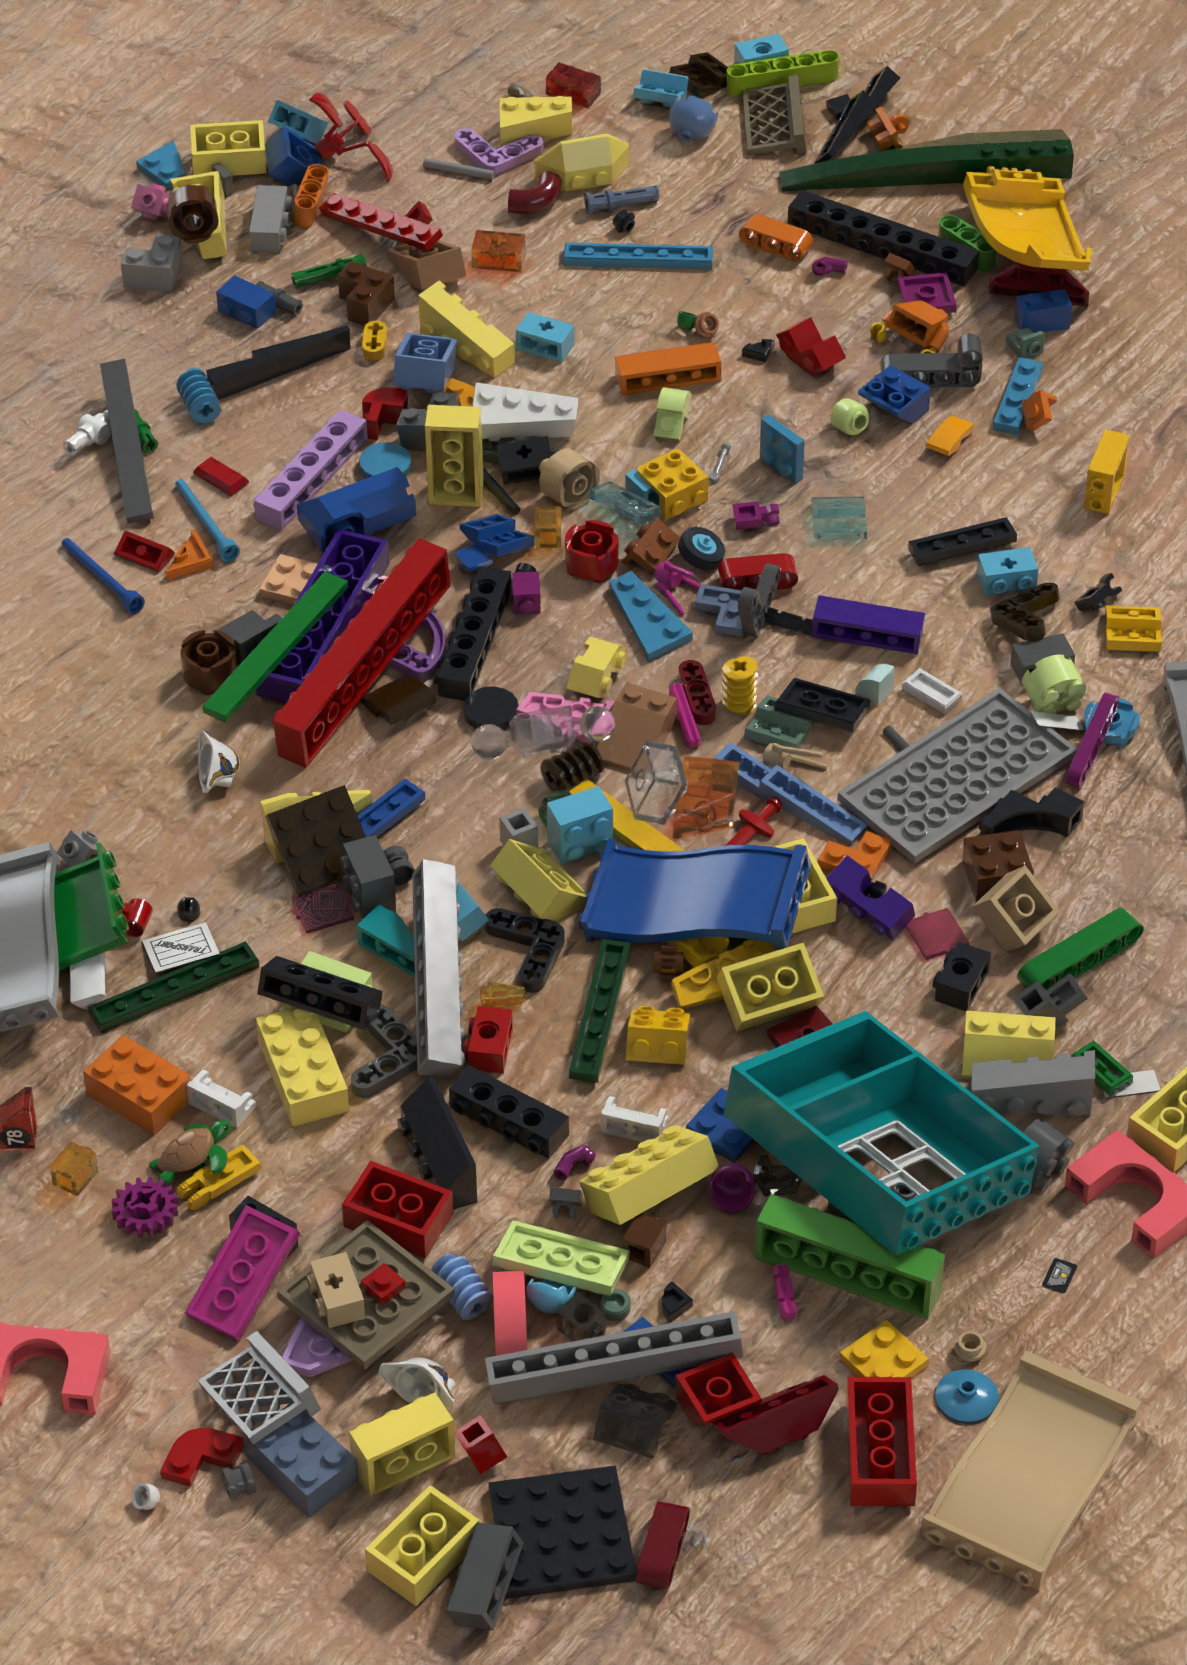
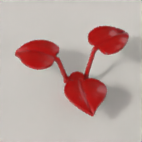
M321 92L315 93L309 101L318 105L334 123L328 133L323 135L324 138L315 144L321 156L327 160L336 153L340 156L344 152L367 146L378 160L386 175L387 182H389L393 173L392 165L376 144H373L371 141H365L342 148V145L345 144L342 137L356 125L359 126L365 135L371 133L369 124L360 115L357 108L348 100L343 102L346 111L354 122L339 134L337 132L333 134L337 127L340 128L343 125L338 117L339 114L325 94Z

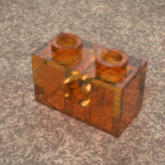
M476 230L471 248L472 268L521 272L526 254L525 234Z

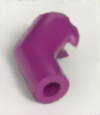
M823 257L813 262L812 272L818 276L826 275L832 271L846 273L848 261Z
M581 1144L563 1154L553 1173L558 1179L565 1180L576 1163L581 1161L582 1164L587 1166L593 1162L596 1154L590 1150V1146Z

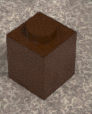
M643 1213L637 1215L622 1238V1249L630 1250L629 1260L650 1268L666 1243L667 1223L655 1216H648Z

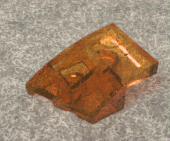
M684 756L673 828L674 839L681 838L682 834L698 830L699 833H703L713 828L720 829L732 826L736 807V789L740 762Z

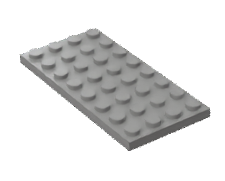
M998 688L839 791L837 800L880 836L891 840L892 846L915 864L979 822L984 815H989L994 810L996 802L1000 798H1004L1010 790L1021 794L1072 760L1077 752V748L1052 728L1039 726L1028 709L1001 688Z

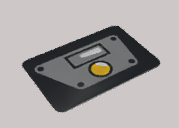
M1054 1258L1043 1285L1066 1292L1077 1269V1265Z

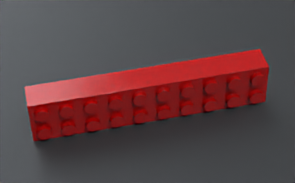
M420 538L413 547L407 549L405 557L392 568L388 578L379 584L376 593L363 604L359 614L350 620L347 629L334 640L332 647L326 655L324 654L320 657L317 666L311 673L305 676L303 683L297 691L291 693L284 707L275 713L272 724L274 726L275 742L279 757L302 767H308L450 588L447 549Z

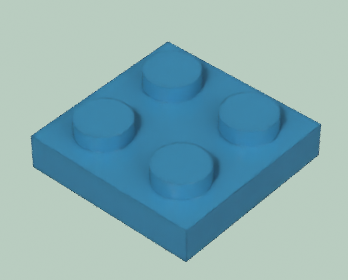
M768 414L761 418L760 458L763 462L780 472L782 476L787 477L795 484L803 479L805 440Z

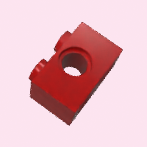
M477 1006L476 1016L470 1017L468 1034L471 1035V1039L465 1040L463 1052L465 1057L468 1058V1066L470 1065L479 1071L504 1074L513 1032V1010Z

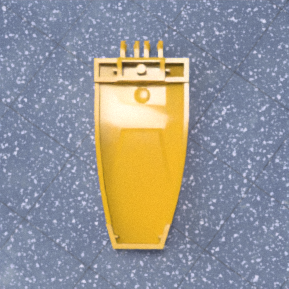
M991 166L987 167L986 173H966L963 188L974 220L983 237L999 254L1015 262L1032 267L1088 271L1092 248L1087 247L1085 252L1079 241L1064 201L1065 190L1060 178L1042 177L1041 172H1032L1031 169L1018 171L1017 168L1008 170V168L1002 167L999 170Z

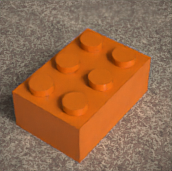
M123 1034L83 1071L87 1095L154 1136L188 1104L186 1085L191 1081V1075Z

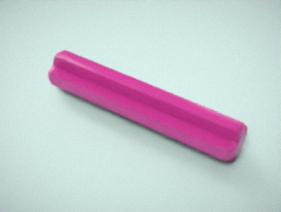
M681 683L671 684L669 686V696L677 698V720L685 744L688 748L698 747L701 744V738L684 687Z

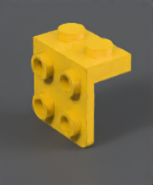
M674 449L637 468V474L659 495V515L665 521L708 500L709 477L679 449Z
M639 1006L637 1009H633L627 1029L626 1061L685 1065L690 1014L685 1013L683 1009L679 1008L657 1011L651 1006Z

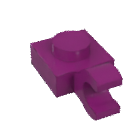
M759 501L732 504L736 530L762 527V521L768 525L780 524L778 504H769L761 507L759 506Z

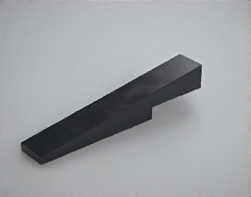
M886 66L871 78L865 91L862 90L848 101L814 162L815 164L832 158L899 81L900 77L892 69Z
M348 326L253 350L251 351L252 358L206 370L207 379L218 400H221L351 349L350 329Z

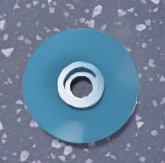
M963 1369L953 1371L939 1381L935 1391V1400L939 1410L947 1418L958 1423L974 1424L982 1422L991 1416L998 1404L999 1393L996 1385L989 1377L978 1371Z

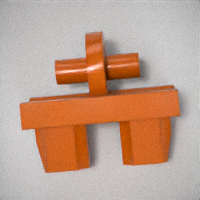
M882 106L875 109L878 116L869 120L867 124L873 137L875 136L880 149L883 151L893 145L895 148L903 147L897 136L907 131L910 124L908 117L904 114H894L889 119Z

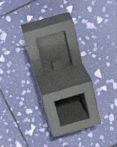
M1071 973L1048 990L1036 981L1014 997L1024 1015L1056 1017L1055 1028L1068 1022L1066 1014L1088 999Z

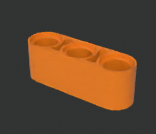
M312 164L307 168L295 197L292 221L299 227H309L314 223L326 194L329 171L321 164Z
M753 214L739 230V238L744 244L791 261H799L814 242L813 237L808 231L760 214Z

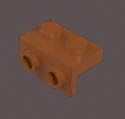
M656 518L650 525L645 523L636 533L639 537L638 540L633 539L623 551L627 554L621 562L626 565L633 559L649 574L653 575L659 564L665 561L677 545L680 537Z

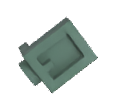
M1027 327L1007 334L1006 343L1018 357L1029 358L1043 353L1045 334L1042 331L1033 333Z

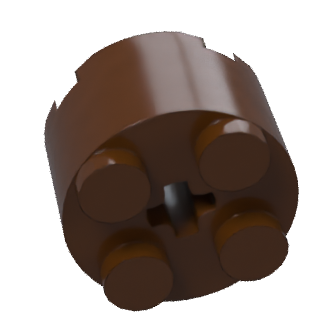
M186 185L170 193L167 202V215L171 233L175 237L183 239V242L190 244L201 243L209 239L214 230L217 229L219 220L216 200L208 188L204 185Z
M205 630L197 631L183 640L180 655L185 682L192 688L200 690L204 695L214 694L237 669L234 641L226 633L214 630V633H205Z

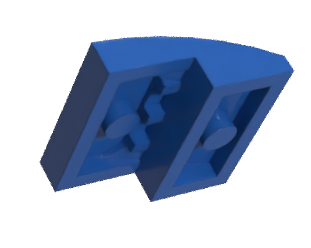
M499 514L460 524L459 529L472 543L483 551L497 557L534 546L533 535L515 530L516 520Z

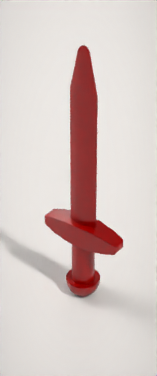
M776 797L768 799L767 805L758 814L741 809L738 816L745 826L726 845H745L756 833L772 838L774 830L766 821L774 813L781 811V800Z

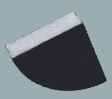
M848 94L826 100V107L836 120L841 116L850 97Z
M762 339V342L752 345L748 343L742 349V356L766 362L774 349L775 340Z
M673 1281L666 1286L662 1297V1311L670 1323L693 1306V1299Z

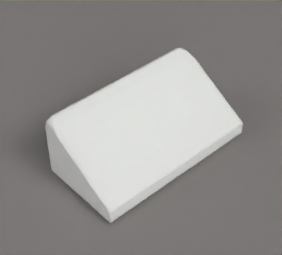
M104 953L70 965V1002L88 1011L89 1006L98 1003L105 996Z

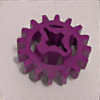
M138 1177L134 1185L125 1182V1191L117 1189V1198H112L111 1201L113 1220H116L117 1228L125 1227L126 1235L136 1231L138 1238H141L145 1232H148L150 1237H154V1231L157 1229L164 1233L165 1224L173 1226V1217L178 1216L177 1194H173L172 1186L165 1187L164 1180L162 1179L156 1184L153 1183L152 1177H149L146 1182H142Z

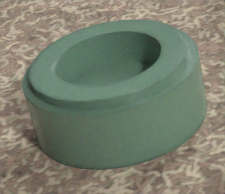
M614 1289L611 1296L604 1294L601 1296L600 1312L603 1317L611 1321H619L629 1315L631 1299L626 1292Z

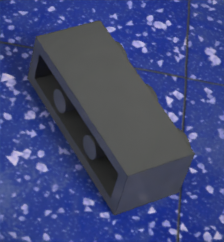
M477 1522L474 1534L468 1540V1551L464 1562L459 1566L458 1579L454 1591L449 1595L447 1601V1612L458 1626L494 1631L524 1544L513 1527Z

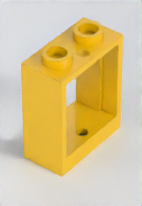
M1104 430L1088 468L1084 509L1110 514L1126 475L1130 435Z

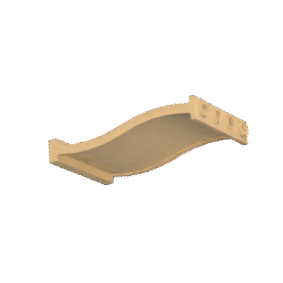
M1025 1351L1020 1359L1017 1371L993 1413L955 1466L929 1513H926L923 1517L922 1537L934 1545H941L956 1552L962 1558L972 1559L986 1566L992 1572L1002 1573L1015 1579L1022 1586H1030L1040 1591L1043 1579L1065 1538L1102 1483L1131 1429H1134L1139 1420L1141 1401L1029 1351Z

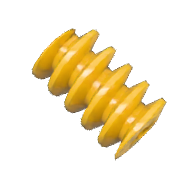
M740 656L729 660L722 668V705L726 710L738 715L752 714L756 708L758 666L752 657Z

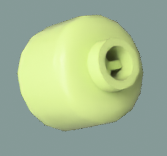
M845 398L837 402L833 407L831 422L837 430L854 436L861 433L867 427L869 413L863 404L853 399Z

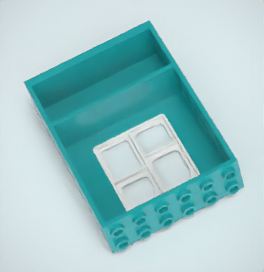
M867 1011L767 1051L731 1068L723 1115L895 1256L907 1250H912L916 1246L935 1239L952 1229H957L961 1225L980 1218L997 1208H1002L1016 1199L1023 1198L1031 1190V1182L1037 1165L1040 1146ZM889 1134H897L916 1150L891 1160L873 1146L871 1142ZM853 1150L862 1151L886 1170L889 1175L880 1179L876 1178L847 1153ZM923 1160H929L953 1180L933 1190H928L903 1169ZM896 1185H904L917 1197L905 1201L890 1188Z

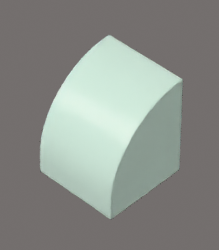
M878 664L873 667L857 684L855 695L871 700V703L878 706L893 691L895 667L889 664Z

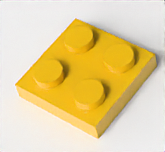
M885 1320L842 1350L839 1360L857 1377L913 1378L929 1365V1358L888 1320Z

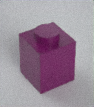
M539 572L512 573L514 614L541 613Z

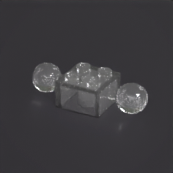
M570 705L516 714L509 722L510 730L503 731L493 724H485L478 727L472 735L471 746L477 756L486 760L499 757L506 747L512 746L515 755L523 754V758L539 756V752L544 750H550L551 754L567 751V747H570L578 735H584L589 740L595 742L608 739L615 730L616 721L613 713L603 706L590 707L579 719H573Z

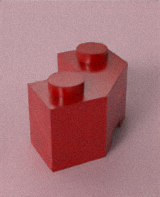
M811 317L799 321L776 334L779 346L786 356L810 375L822 372L846 358L836 336L834 335L822 340Z

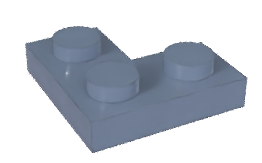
M701 584L695 600V610L719 614L715 624V633L742 637L743 628L738 612L741 590Z

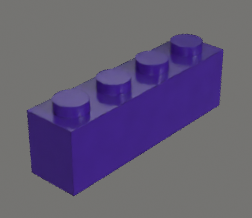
M818 595L813 615L811 637L918 655L925 613Z

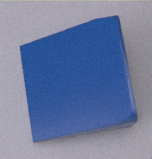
M475 544L455 552L459 570L462 572L472 573L479 570L480 566L487 567L493 563L492 558Z

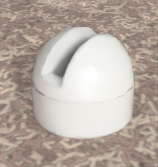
M139 1483L132 1491V1503L137 1509H153L160 1500L159 1490L152 1484Z

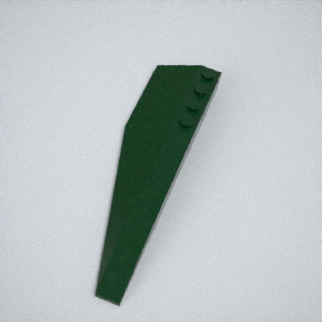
M1062 129L966 133L884 151L806 165L782 171L779 173L782 191L964 183L967 172L986 173L988 166L999 170L1002 167L1008 168V170L1017 168L1018 171L1031 169L1032 172H1041L1042 177L1065 179L1072 178L1074 153L1071 140Z

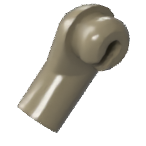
M511 83L508 88V94L517 98L533 97L530 90Z

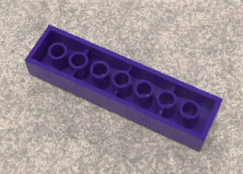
M337 530L295 604L325 571L347 580L348 588L256 689L257 696L284 703L288 702L291 693L297 691L303 683L305 676L311 673L317 666L320 657L324 654L326 655L332 647L334 640L342 635L347 629L350 620L359 614L363 604L371 598L373 590L376 589L381 576L384 575L390 564L387 540L346 530Z

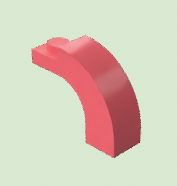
M524 1271L493 1272L496 1356L527 1350Z

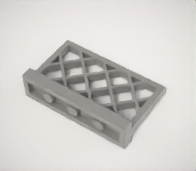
M258 1331L247 1337L250 1344L248 1348L198 1380L201 1388L252 1444H255L304 1410L310 1416L322 1410L310 1386ZM252 1359L249 1367L240 1368L241 1365ZM265 1375L262 1381L252 1382L255 1376ZM245 1377L243 1383L233 1384L235 1378ZM225 1379L223 1385L211 1386L218 1380ZM278 1389L276 1395L266 1396L268 1390ZM258 1391L256 1397L246 1398L248 1392ZM238 1393L236 1399L226 1400L228 1394ZM281 1404H292L285 1410L278 1411ZM271 1405L269 1412H259L261 1406ZM251 1407L249 1413L239 1414L241 1408ZM254 1422H264V1424L251 1431Z

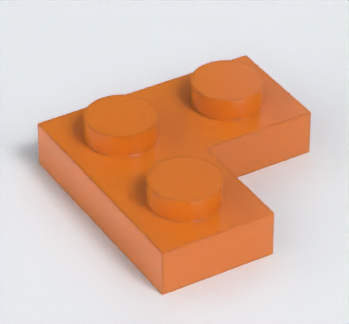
M866 831L856 849L828 841L817 859V863L821 869L832 872L848 855L867 869L870 877L873 879L892 849V841L869 831Z

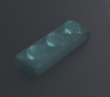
M611 481L590 489V499L617 512L619 515L631 519L637 524L649 523L650 520L661 516L660 506Z

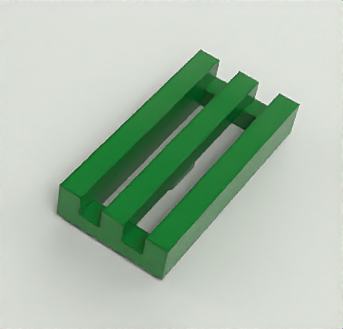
M1094 1040L1071 1054V1057L1084 1056V1051L1095 1050V1056L1100 1059H1095V1083L1110 1097L1115 1094L1116 1089L1122 1090L1124 1084L1130 1085L1133 1083V1075ZM1107 1066H1108L1116 1075H1118L1120 1078H1117L1116 1076H1114V1075L1107 1069Z

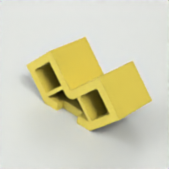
M588 637L585 642L584 656L578 655L576 657L566 688L593 697L605 698V694H608L612 687L611 673H619L620 668L623 669L626 664V646L599 638Z

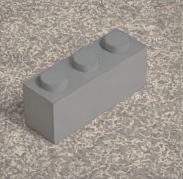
M258 185L249 230L251 251L280 252L282 242L286 243L287 229L285 227H289L290 216L288 211H292V196H288L287 186Z

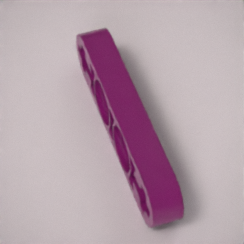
M1106 692L1102 695L1066 777L1067 785L1079 789L1084 785L1117 712L1119 696Z

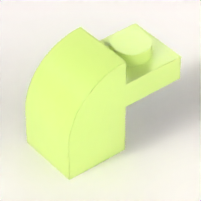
M662 388L657 404L658 413L654 437L680 441L683 422L688 417L692 395L690 391Z

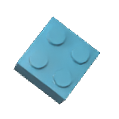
M599 786L547 803L548 843L561 864L605 850L608 839H613V808Z

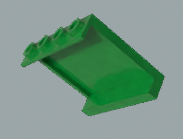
M100 842L96 843L97 857L55 874L54 910L59 971L128 943L126 930H129V926L125 916L122 914V909L125 908V905L117 889L121 887L117 874L114 872V867L117 866L113 853L110 850L106 851Z

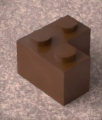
M350 261L338 274L339 298L347 301L348 320L365 326L370 321H376L395 300L394 276L353 261Z

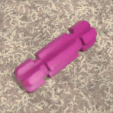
M786 1264L775 1265L772 1274L777 1301L780 1306V1317L783 1320H793L797 1316V1307L794 1301L795 1296L790 1278V1269Z

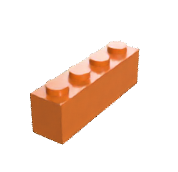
M715 342L615 356V377L621 395L662 390L663 387L676 388L721 381V359Z

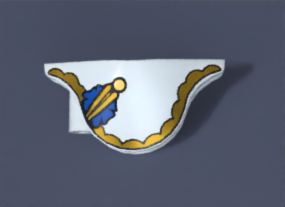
M202 729L199 733L198 770L203 793H208L215 786L230 788L232 779L240 766L239 757L231 747L218 741L210 733Z
M414 1357L404 1361L385 1362L380 1365L378 1371L380 1376L408 1403L411 1404L415 1399L426 1397L435 1392L447 1410L452 1409L455 1399L451 1391L455 1388L456 1384L453 1379L449 1378L447 1371L437 1362L427 1358Z

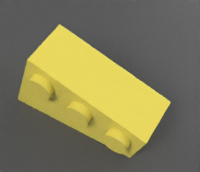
M534 96L499 98L500 147L527 135H538L543 141L572 135L571 97Z

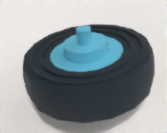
M690 527L683 532L679 539V553L684 560L698 569H714L724 558L725 547L723 542L716 534L706 528Z

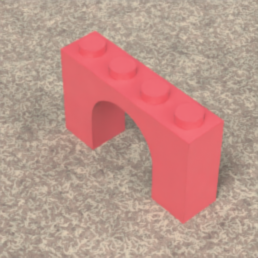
M1117 1129L1067 1167L1065 1187L1085 1204H1088L1110 1186L1122 1182L1138 1183L1153 1191L1159 1202L1134 1221L1131 1241L1154 1259L1187 1233V1184L1176 1173L1169 1171L1159 1163L1155 1156L1148 1154L1139 1147L1131 1137L1125 1136Z
M0 1323V1406L3 1404L8 1381L14 1369L29 1359L48 1357L60 1361L67 1367L61 1392L64 1412L96 1415L110 1357L108 1334Z

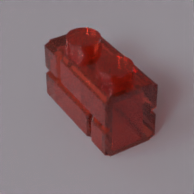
M558 62L546 76V94L552 97H571L573 104L589 109L601 94V77Z

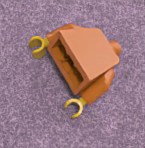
M924 301L894 304L893 308L882 318V323L877 322L871 325V338L876 335L877 342H883L886 339L885 329L888 327L915 343L929 348L921 353H939L949 335V325L947 324L949 316L942 309H937Z

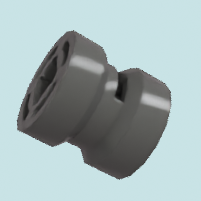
M402 846L388 847L383 852L394 873L395 885L400 886L408 883L412 879L415 869L409 861L405 848Z

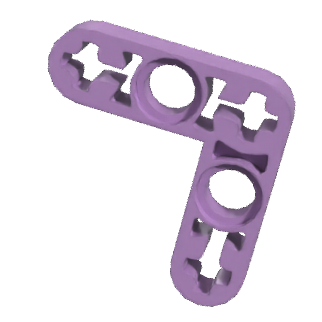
M463 128L455 133V147L478 168L494 170L495 175H499L542 155L543 139L538 135H527L495 150L474 130ZM475 151H484L483 153H475ZM509 154H518L517 156H508Z

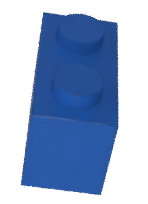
M235 275L216 291L219 312L256 329L261 327L276 313L274 293Z
M1065 289L1016 296L1015 322L1019 330L1029 327L1033 333L1039 331L1048 332L1070 328L1072 303Z

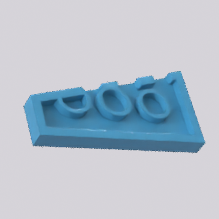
M632 571L609 581V590L621 612H624L626 622L633 629L636 640L645 651V657L648 662L693 640V632Z

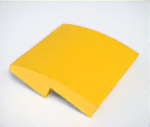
M1106 605V650L1161 652L1160 608Z

